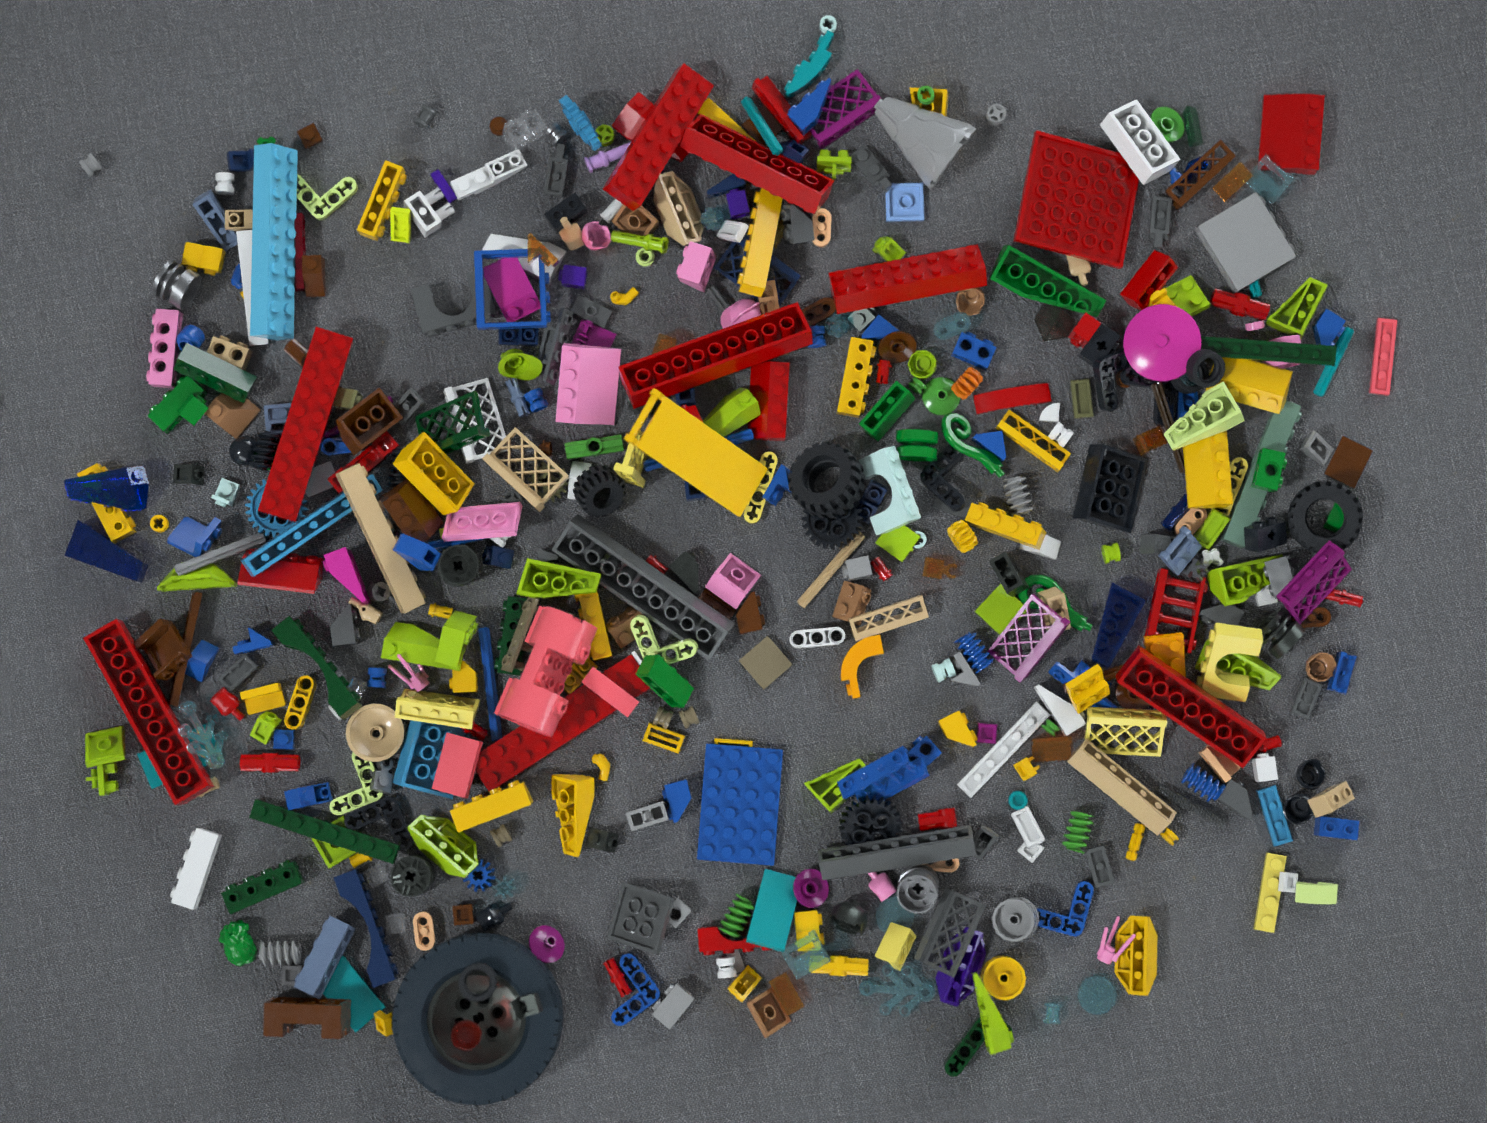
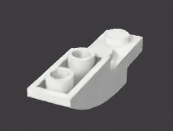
M517 149L486 163L482 168L452 180L450 185L458 200L472 194H479L526 168L527 163L520 150Z

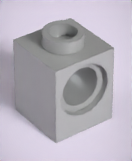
M678 897L674 900L672 909H678L681 912V917L679 919H672L670 917L667 926L669 928L672 926L677 928L692 911Z

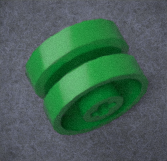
M921 429L896 431V442L903 444L896 447L900 460L915 462L937 460V449L929 447L938 443L937 432Z

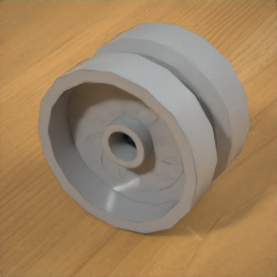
M1012 897L1001 902L995 908L992 916L993 927L1002 939L1010 942L1021 941L1036 931L1039 924V913L1035 905L1028 899ZM1014 916H1016L1018 919L1017 923L1016 920H1013Z

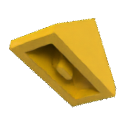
M747 965L727 989L742 1003L762 977Z

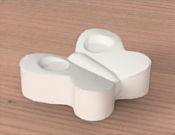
M1213 548L1211 551H1202L1203 558L1200 561V565H1205L1208 568L1212 563L1217 566L1223 564V559L1217 548Z

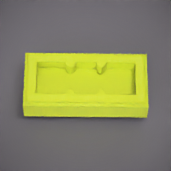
M391 207V241L410 243L411 209Z

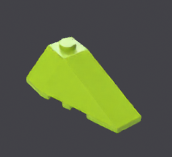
M740 387L725 396L707 415L703 423L725 437L761 415L758 401L748 389Z

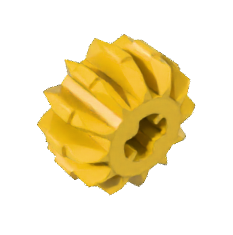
M964 520L956 521L947 528L948 536L962 553L972 550L978 544L977 537Z

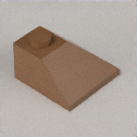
M221 393L210 403L208 410L204 414L237 439L261 410L248 399H246L245 403H242Z

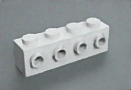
M196 828L195 831H192L189 839L191 842L190 848L186 849L183 860H185L184 866L179 869L177 886H174L171 891V903L192 910L198 908L222 837L221 834L203 828Z

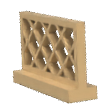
M516 427L490 454L487 453L482 458L539 512L545 507L544 504L569 479L568 474ZM516 434L521 437V445L511 446V439ZM524 448H533L534 457L524 458ZM511 449H521V458L511 459ZM501 450H508V459L500 460L496 455ZM546 460L548 462V469L538 470V461ZM524 461H534V470L524 471ZM511 462H521V471L513 472L511 470ZM559 472L563 475L558 482H551V473ZM548 473V483H538V474ZM525 474H534L533 484H526L524 482ZM548 486V493L541 498L538 495V487Z

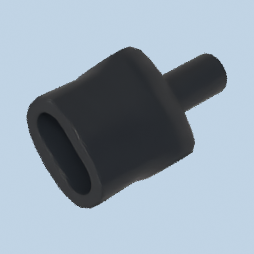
M510 902L501 907L496 903H492L475 915L483 930L487 931L503 923L505 920L503 914L513 908Z

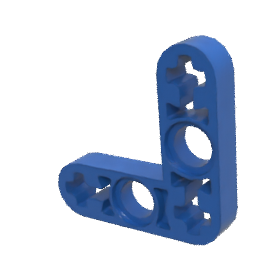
M1081 881L1076 885L1068 916L1036 908L1042 917H1046V913L1049 914L1046 921L1047 925H1043L1045 921L1039 920L1038 927L1070 936H1079L1083 932L1094 889L1091 883ZM1084 884L1089 889V893L1084 894V899H1087V902L1076 900L1077 896L1081 897L1082 891L1079 888L1084 887ZM1077 903H1082L1085 907L1082 914H1076L1074 911V906ZM1053 917H1059L1061 920V924L1057 928H1053L1050 924V920ZM1065 919H1068L1067 924L1073 925L1074 922H1077L1079 930H1075L1072 933L1071 928L1065 927V931H1063Z
M626 953L620 958V966L639 992L613 1011L611 1020L617 1026H623L656 1002L660 996L658 986L632 953ZM625 957L628 959L633 958L632 965L634 968L636 965L640 967L632 975L628 972L632 970L629 965L624 966L623 964ZM642 972L645 974L646 979L643 983L635 981L634 976L636 973ZM648 981H650L651 984H649L648 987L650 988V990H656V997L648 998L646 996L648 994L647 989L644 988V990H641L640 987L644 986ZM633 1000L641 1002V1008L637 1011L632 1010L630 1007V1003ZM626 1005L628 1011L633 1015L629 1016V1013H627L623 1017V1022L621 1020L616 1021V1013L619 1012L621 1014L626 1011L623 1008Z

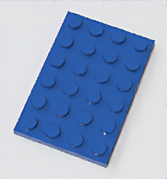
M706 743L697 860L774 866L783 749Z

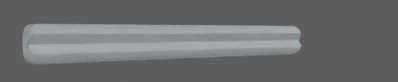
M257 533L175 565V571L178 576L263 544L266 542L263 533Z

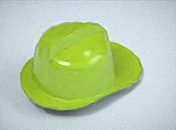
M517 348L501 353V360L498 364V370L501 375L527 381L538 377L543 368L541 361L537 357L524 354V352Z

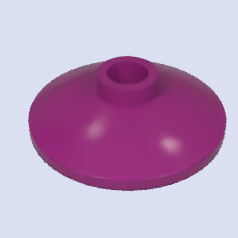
M806 869L796 876L793 891L800 904L808 908H815L822 905L827 899L829 886L827 880H822L820 871ZM807 886H809V888H810V891H809V892H807V889H806Z
M542 925L535 928L529 936L530 951L543 963H554L562 957L565 949L564 940L555 928Z

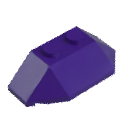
M968 927L962 930L963 934L968 931ZM975 930L954 978L938 970L935 978L941 1002L958 1007L960 1002L974 991L975 986L972 973L976 972L979 975L986 956L982 932ZM956 934L954 937H952V940L959 937V935ZM960 941L953 944L955 952L958 951L961 947ZM949 947L944 951V958L951 955ZM952 959L945 962L948 971H950L953 965Z

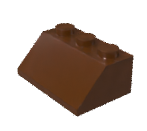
M378 388L338 418L336 422L342 441L351 453L356 455L403 417L383 391Z
M408 479L380 496L382 504L405 535L425 542L444 523L429 500Z

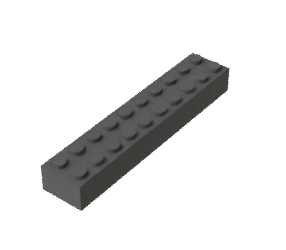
M578 514L569 521L552 549L553 552L576 568L601 574L599 584L679 640L694 639L698 644L697 652L708 660L717 652L735 625L728 618Z

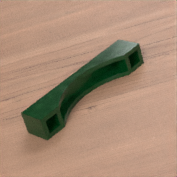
M289 615L274 627L272 632L285 647L309 655L319 665L327 682L328 703L337 715L345 721L362 707V704L359 702L361 697L355 690L351 692L347 687L349 682L343 675L340 677L336 673L338 668L332 661L328 662L325 659L327 654L320 646L317 648L314 645L316 640L309 632L305 633L303 631L304 625L298 618L293 619Z

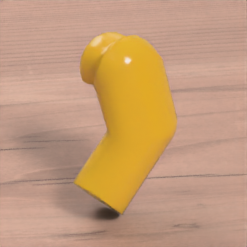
M632 287L626 294L614 291L611 293L610 298L612 303L616 305H628L639 292Z
M601 753L594 754L592 762L600 769L598 780L608 781L611 767L610 762L605 755Z

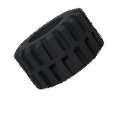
M607 465L591 466L589 470H584L583 474L576 478L578 481L574 482L573 485L575 487L573 489L574 497L589 516L594 515L599 518L602 515V517H605L608 513H614V510H618L620 508L619 505L623 504V497H626V487L611 467Z

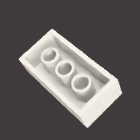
M1137 99L1108 113L1100 124L1143 185L1170 172L1180 160Z

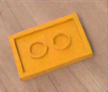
M1182 632L1144 636L1145 650L1186 677L1184 635Z

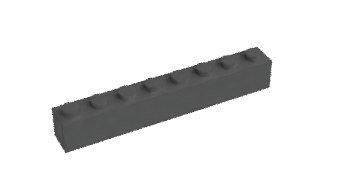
M968 825L818 850V861L822 880L975 856L976 850L972 827Z

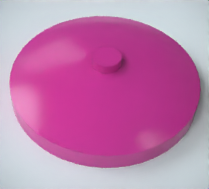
M1167 304L1147 307L1136 314L1126 328L1123 340L1125 356L1131 367L1144 378L1159 382L1175 380L1186 374L1188 359L1193 353L1201 350L1200 330L1195 320L1179 307Z

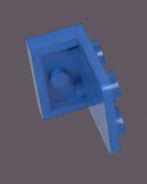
M184 517L167 538V543L194 557L203 555L210 549L215 539H218L221 535L222 529L220 527L222 520L214 517L210 524L205 526L189 517Z

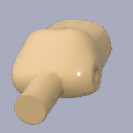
M562 217L560 221L564 228L559 231V234L567 248L575 250L584 245L582 231L578 223L570 224L567 217Z
M1066 255L1070 275L1078 276L1082 287L1088 285L1086 274L1091 271L1089 261Z
M351 597L348 602L359 609L361 619L377 625L383 616V612L370 604L362 603L354 597Z

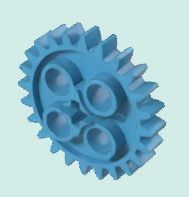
M567 95L558 100L563 108L562 112L569 120L568 122L576 135H579L584 143L588 144L593 151L600 148L602 145L597 138L598 134L592 127L591 121H589L585 112L581 111L577 104L572 102Z
M262 479V486L256 483L258 489L250 490L254 495L247 496L251 503L245 504L246 507L250 508L245 513L252 515L248 521H255L252 525L254 529L259 527L258 532L260 534L265 530L266 537H269L272 533L273 538H275L277 534H281L296 523L287 520L286 523L279 524L278 517H274V522L270 523L273 517L271 515L261 518L258 508L267 481ZM303 500L297 522L301 518L306 517L303 512L309 511L308 508L303 506L308 503L307 500Z

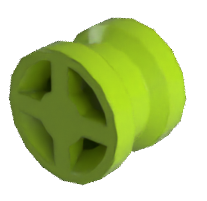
M608 125L598 126L596 132L603 147L611 145L614 141L613 129Z
M1117 542L1110 546L1106 544L1101 545L1105 564L1113 560L1116 562L1121 561Z

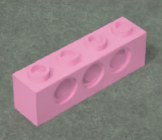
M156 309V313L152 316L154 333L152 332L150 335L152 351L148 355L150 370L146 374V380L152 387L173 389L176 387L177 371L174 370L179 356L176 338L181 331L183 313L179 310ZM164 326L170 327V330L167 334H162V328ZM164 344H167V351L161 353L160 347ZM161 363H165V364H166L165 370L162 371V372H159V371H158V366H159Z

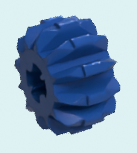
M480 859L479 865L467 878L463 879V882L470 880L467 888H471L473 884L475 885V892L478 891L479 885L481 890L485 891V884L489 887L492 886L488 879L495 880L496 878L490 875L495 869H487L491 865L490 862L483 866L484 859ZM475 871H482L483 879H476Z

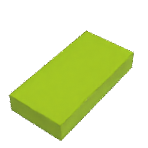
M1213 508L1194 537L1202 547L1210 550L1230 521V517Z

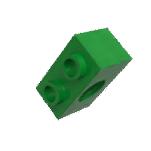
M1267 448L1259 450L1251 485L1252 488L1275 492L1278 488H1281L1283 477L1280 476L1287 464L1284 452ZM1267 466L1273 467V475L1267 474Z

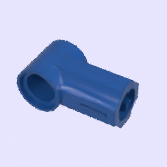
M341 437L327 438L321 443V451L328 456L351 453ZM326 443H334L335 449L333 452H326Z

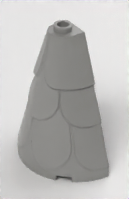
M886 97L884 100L880 99L874 106L876 109L875 114L892 141L896 142L906 160L910 162L924 185L930 190H933L943 176L945 169L977 130L971 124L891 97Z

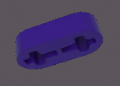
M437 169L432 172L430 176L437 187L440 188V191H442L447 202L452 203L457 197L440 171Z

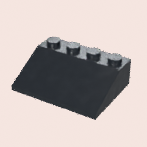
M1090 444L1073 518L1086 523L1131 533L1149 459L1104 444Z

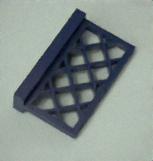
M744 235L740 243L732 242L714 267V269L739 287L740 284H737L736 273L743 272V269H735L734 259H740L743 256L734 257L733 248L738 243L744 249L746 240H749L747 235ZM772 255L769 267L774 270L775 278L767 279V281L775 280L780 307L802 276ZM732 260L733 271L725 272L720 266L724 261ZM779 279H787L791 282L787 290L779 291ZM751 295L753 298H755V299L758 301V297H757V296Z

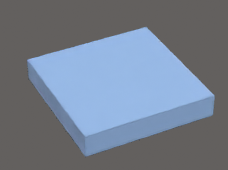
M891 183L892 189L887 193L885 192L886 222L924 221L923 183Z

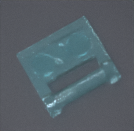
M1265 154L1243 181L1273 205L1295 177L1293 175L1289 176ZM1263 165L1285 182L1279 185L1261 170Z
M815 930L808 932L809 935L791 945L785 946L784 952H781L796 979L831 961ZM813 942L815 947L792 958L790 953Z

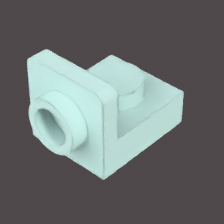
M221 478L215 495L212 494L211 498L216 500L215 504L226 508V505L233 506L241 485Z

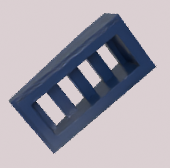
M732 174L708 189L706 196L710 199L727 194L733 189H743L746 187V183L743 179Z

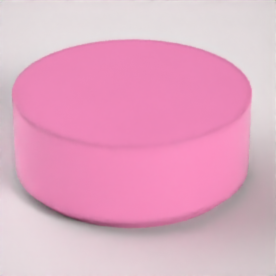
M1264 320L1245 324L1247 332L1265 327Z

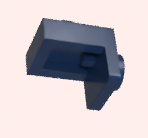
M250 148L248 151H228L229 172L252 171L254 169V148Z
M486 546L482 553L484 565L511 569L514 550L497 546Z

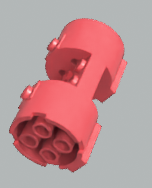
M539 606L525 639L526 643L533 646L532 652L521 678L512 679L509 677L494 714L537 733L553 737L558 722L567 709L568 700L559 696L564 690L566 678L572 671L573 663L584 665L585 660L589 657L591 644L598 628L587 621L582 620L581 622L580 619L564 611L548 606Z

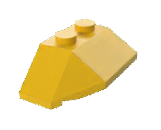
M1131 915L1115 934V953L1132 934H1135L1136 937L1122 952L1117 962H1115L1114 973L1128 994L1148 996L1157 975L1158 936L1150 917Z

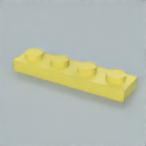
M1266 853L1253 928L1255 930L1274 933L1281 891H1278L1280 872H1284L1287 856Z

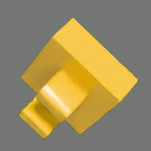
M1033 756L1026 757L1013 765L1023 781L1036 775V771L1040 768L1039 765L1035 767L1031 765L1030 762L1034 759Z
M381 1010L375 1012L376 1030L385 1037L392 1035L393 1013L385 1014Z

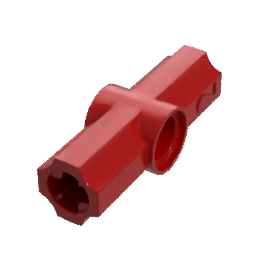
M1216 288L1210 300V305L1229 310L1233 315L1249 316L1262 321L1266 320L1270 310L1269 304L1253 300L1248 295L1242 293L1233 294Z
M241 754L240 757L241 771L279 773V771H300L301 767L300 755Z

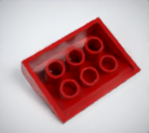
M1278 94L1263 96L1257 170L1314 175L1319 170L1325 95Z

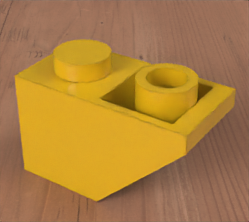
M463 659L460 671L452 670V678H449L450 689H453V693L478 692V673Z
M956 711L937 721L946 739L970 747L977 745L975 741L978 739L973 730L969 731L966 725L969 721L964 712Z

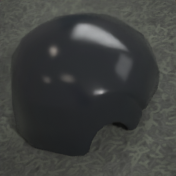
M241 436L235 439L229 448L232 461L241 466H247L249 462H254L255 460L251 458V455H256L257 453L253 451V448L259 447L255 443V439L250 436Z
M1310 759L1303 761L1298 766L1296 777L1303 788L1312 790L1319 788L1324 783L1326 771L1323 769L1321 761Z
M1296 793L1286 800L1283 813L1290 823L1300 825L1306 823L1312 817L1313 811L1307 801L1310 799L1307 795Z

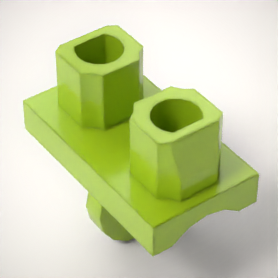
M821 150L820 155L817 156V171L832 174V179L836 180V174L851 172L852 157H849L848 150L838 151V157L830 156L829 150Z
M112 762L98 765L97 769H91V777H86V781H92V788H98L99 796L119 791L118 781H108V774L117 773V763Z

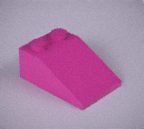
M518 258L499 259L484 267V278L507 322H514L540 309V301Z
M344 547L325 554V560L323 561L325 570L329 571L361 602L371 604L352 551Z

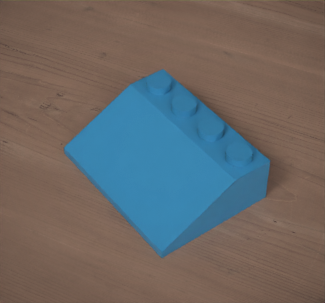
M410 720L392 783L453 799L454 795L432 789L445 736L448 732L470 738L471 734L464 733L459 727Z

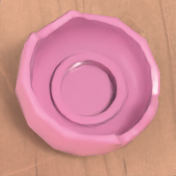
M599 221L585 224L582 230L583 243L591 250H600L608 247L611 242L609 228L600 225Z

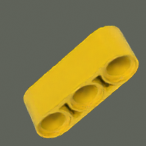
M301 676L296 682L284 718V723L289 729L298 730L305 723L317 688V682L312 676ZM305 679L311 681V687L307 690L302 685ZM300 697L305 700V705L302 708H299L296 704L297 699ZM293 716H297L299 719V723L296 726H292L290 723V719Z

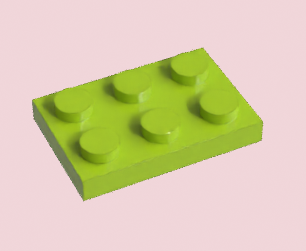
M1192 275L1165 288L1167 296L1177 307L1186 311L1191 317L1210 308L1209 301Z

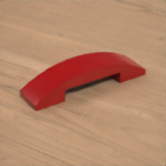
M1048 383L1012 387L973 395L976 415L995 412L996 410L1052 402Z
M386 431L374 440L371 446L345 467L337 470L327 480L340 494L344 491L335 475L336 473L358 463L365 467L367 473H370L399 445Z

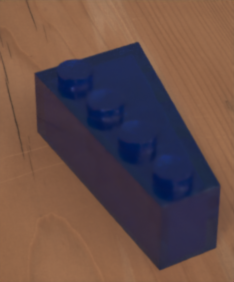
M81 520L77 521L64 556L142 583L148 564L117 543L112 542Z
M1113 582L1111 583L1091 659L1092 662L1105 669L1110 668L1146 600Z

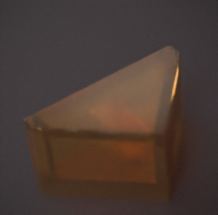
M1159 426L1133 438L1141 456L1168 443Z

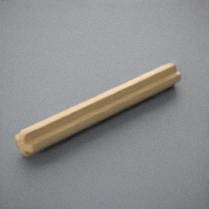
M859 532L860 535H853L855 542L849 540V546L845 545L798 599L797 603L801 607L805 608L865 539L861 532Z

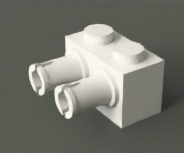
M436 187V189L425 196L421 191H418L404 200V208L411 209V218L425 238L441 228L443 219L455 213L453 207H450L451 204L449 202L436 211L430 206L444 198L442 191L439 192V187Z

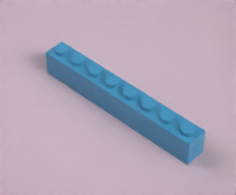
M373 474L366 477L369 484L372 483L376 490L374 495L383 491ZM344 492L240 560L251 577L256 576L353 511Z

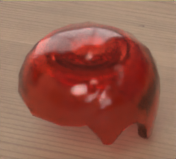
M462 1020L453 1027L451 1041L455 1047L462 1051L471 1050L479 1045L482 1032L475 1022Z

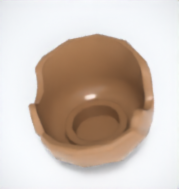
M979 287L961 290L956 297L957 310L966 316L979 314L982 306L985 304V294Z
M1315 653L1308 658L1305 671L1310 679L1316 682H1325L1333 676L1337 663L1334 657L1328 653Z

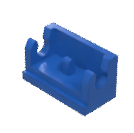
M1337 652L1335 657L1337 666L1334 669L1333 676L1329 679L1328 690L1344 695L1347 694L1357 656H1351L1345 652Z

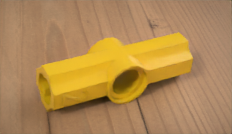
M810 955L809 973H826L832 976H868V959L848 958V956L831 955V957Z

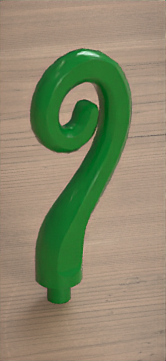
M948 413L943 417L941 421L942 433L954 449L981 462L991 475L995 473L998 478H1001L1005 474L1001 469L1003 464L994 454L961 441L969 438L972 432L971 425L964 416L958 413ZM956 422L960 424L963 431L959 428L952 431L951 423Z
M1030 575L1025 578L1029 588L1032 585L1039 584L1048 589L1056 587L1064 592L1058 583L1050 577ZM1029 588L1018 594L1022 604H1025L1029 598ZM1043 588L1036 589L1037 594L1038 592L1044 591ZM1065 594L1071 626L1079 631H1082V629L1090 631L1093 624L1087 622V617L1073 610ZM1034 601L1030 603V609H1039L1037 603Z

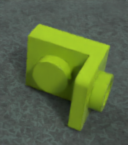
M886 236L879 238L872 249L874 253H878L886 262L901 259L906 253L891 237Z
M265 711L257 718L250 736L265 745L268 744L276 727L281 724L282 719L272 712Z

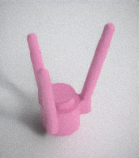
M400 654L397 657L411 674L410 680L392 665H388L392 672L406 682L411 689L415 688L417 692L430 683L427 680L429 676L422 665H418L421 674L419 672L415 674Z
M1119 916L1116 917L1106 944L1108 927L1104 928L1100 948L1097 952V959L1106 964H1111L1112 961L1117 962L1122 952L1136 937L1135 934H1132L1115 953L1116 949L1110 946L1120 920Z

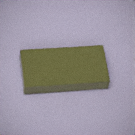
M1090 379L1071 380L1070 388L1074 419L1094 417Z

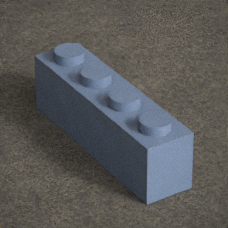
M329 916L322 926L320 936L314 941L310 955L304 961L302 971L296 976L293 987L320 999L356 928Z

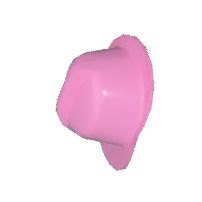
M742 299L726 308L720 318L722 328L724 329L760 316L759 302L751 299Z

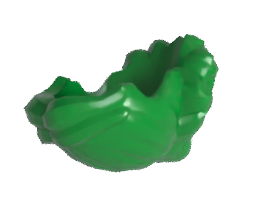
M243 920L231 921L229 925L223 926L219 937V942L224 944V952L227 959L232 964L240 967L245 963L253 962L257 956V947L248 933L249 924L244 923Z

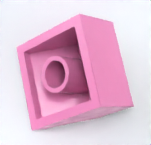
M690 241L689 245L684 248V260L682 264L678 265L676 274L680 282L705 292L717 257L712 248Z
M730 553L714 572L705 587L727 604L737 609L761 575Z

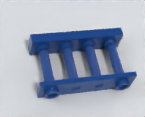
M901 746L839 780L837 783L843 799H847L855 794L857 800L860 797L864 801L866 795H868L870 800L876 795L879 801L881 797H884V800L930 775L924 760L919 757L910 762L905 747Z

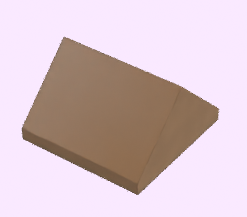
M623 204L611 221L622 232L643 236L652 234L659 227L658 220L642 205L632 211Z
M773 987L746 1001L764 1038H767L791 1022Z

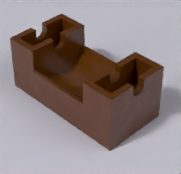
M275 996L264 1003L263 1036L283 1037L293 1031V1024L321 1025V1039H342L344 1035L350 1033L351 999Z

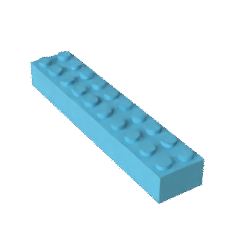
M273 143L254 146L250 336L271 340H287L294 338L296 254L294 220L296 219L298 150Z

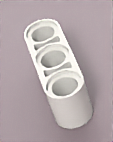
M840 627L797 630L790 635L789 642L792 647L797 649L834 646L844 641L845 632ZM833 631L841 633L842 638L840 641L832 640L831 633ZM814 633L822 635L823 640L820 643L813 642L812 635ZM801 635L804 639L803 643L800 645L794 644L793 636Z

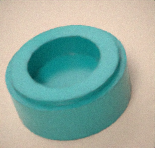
M1013 791L1008 797L1009 806L1015 810L1025 808L1028 803V798L1022 791Z

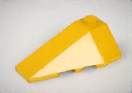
M580 774L551 775L552 799H556L558 808L555 814L556 818H560L561 828L559 833L564 854L574 857L580 856L594 800L595 784L593 777Z

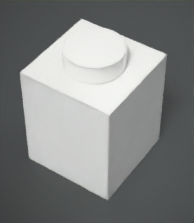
M1269 753L1257 754V758L1252 759L1255 782L1278 780L1275 756L1269 757Z

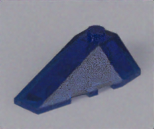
M144 466L126 467L64 480L68 499L90 504L92 502L109 508L111 506L117 507L123 511H137L147 508L149 482Z

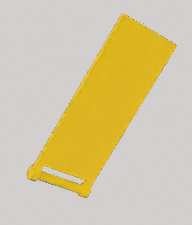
M653 388L650 392V398L629 434L626 433L623 439L734 515L741 517L768 468L668 399L660 391ZM660 400L659 407L638 441L635 437L656 401Z

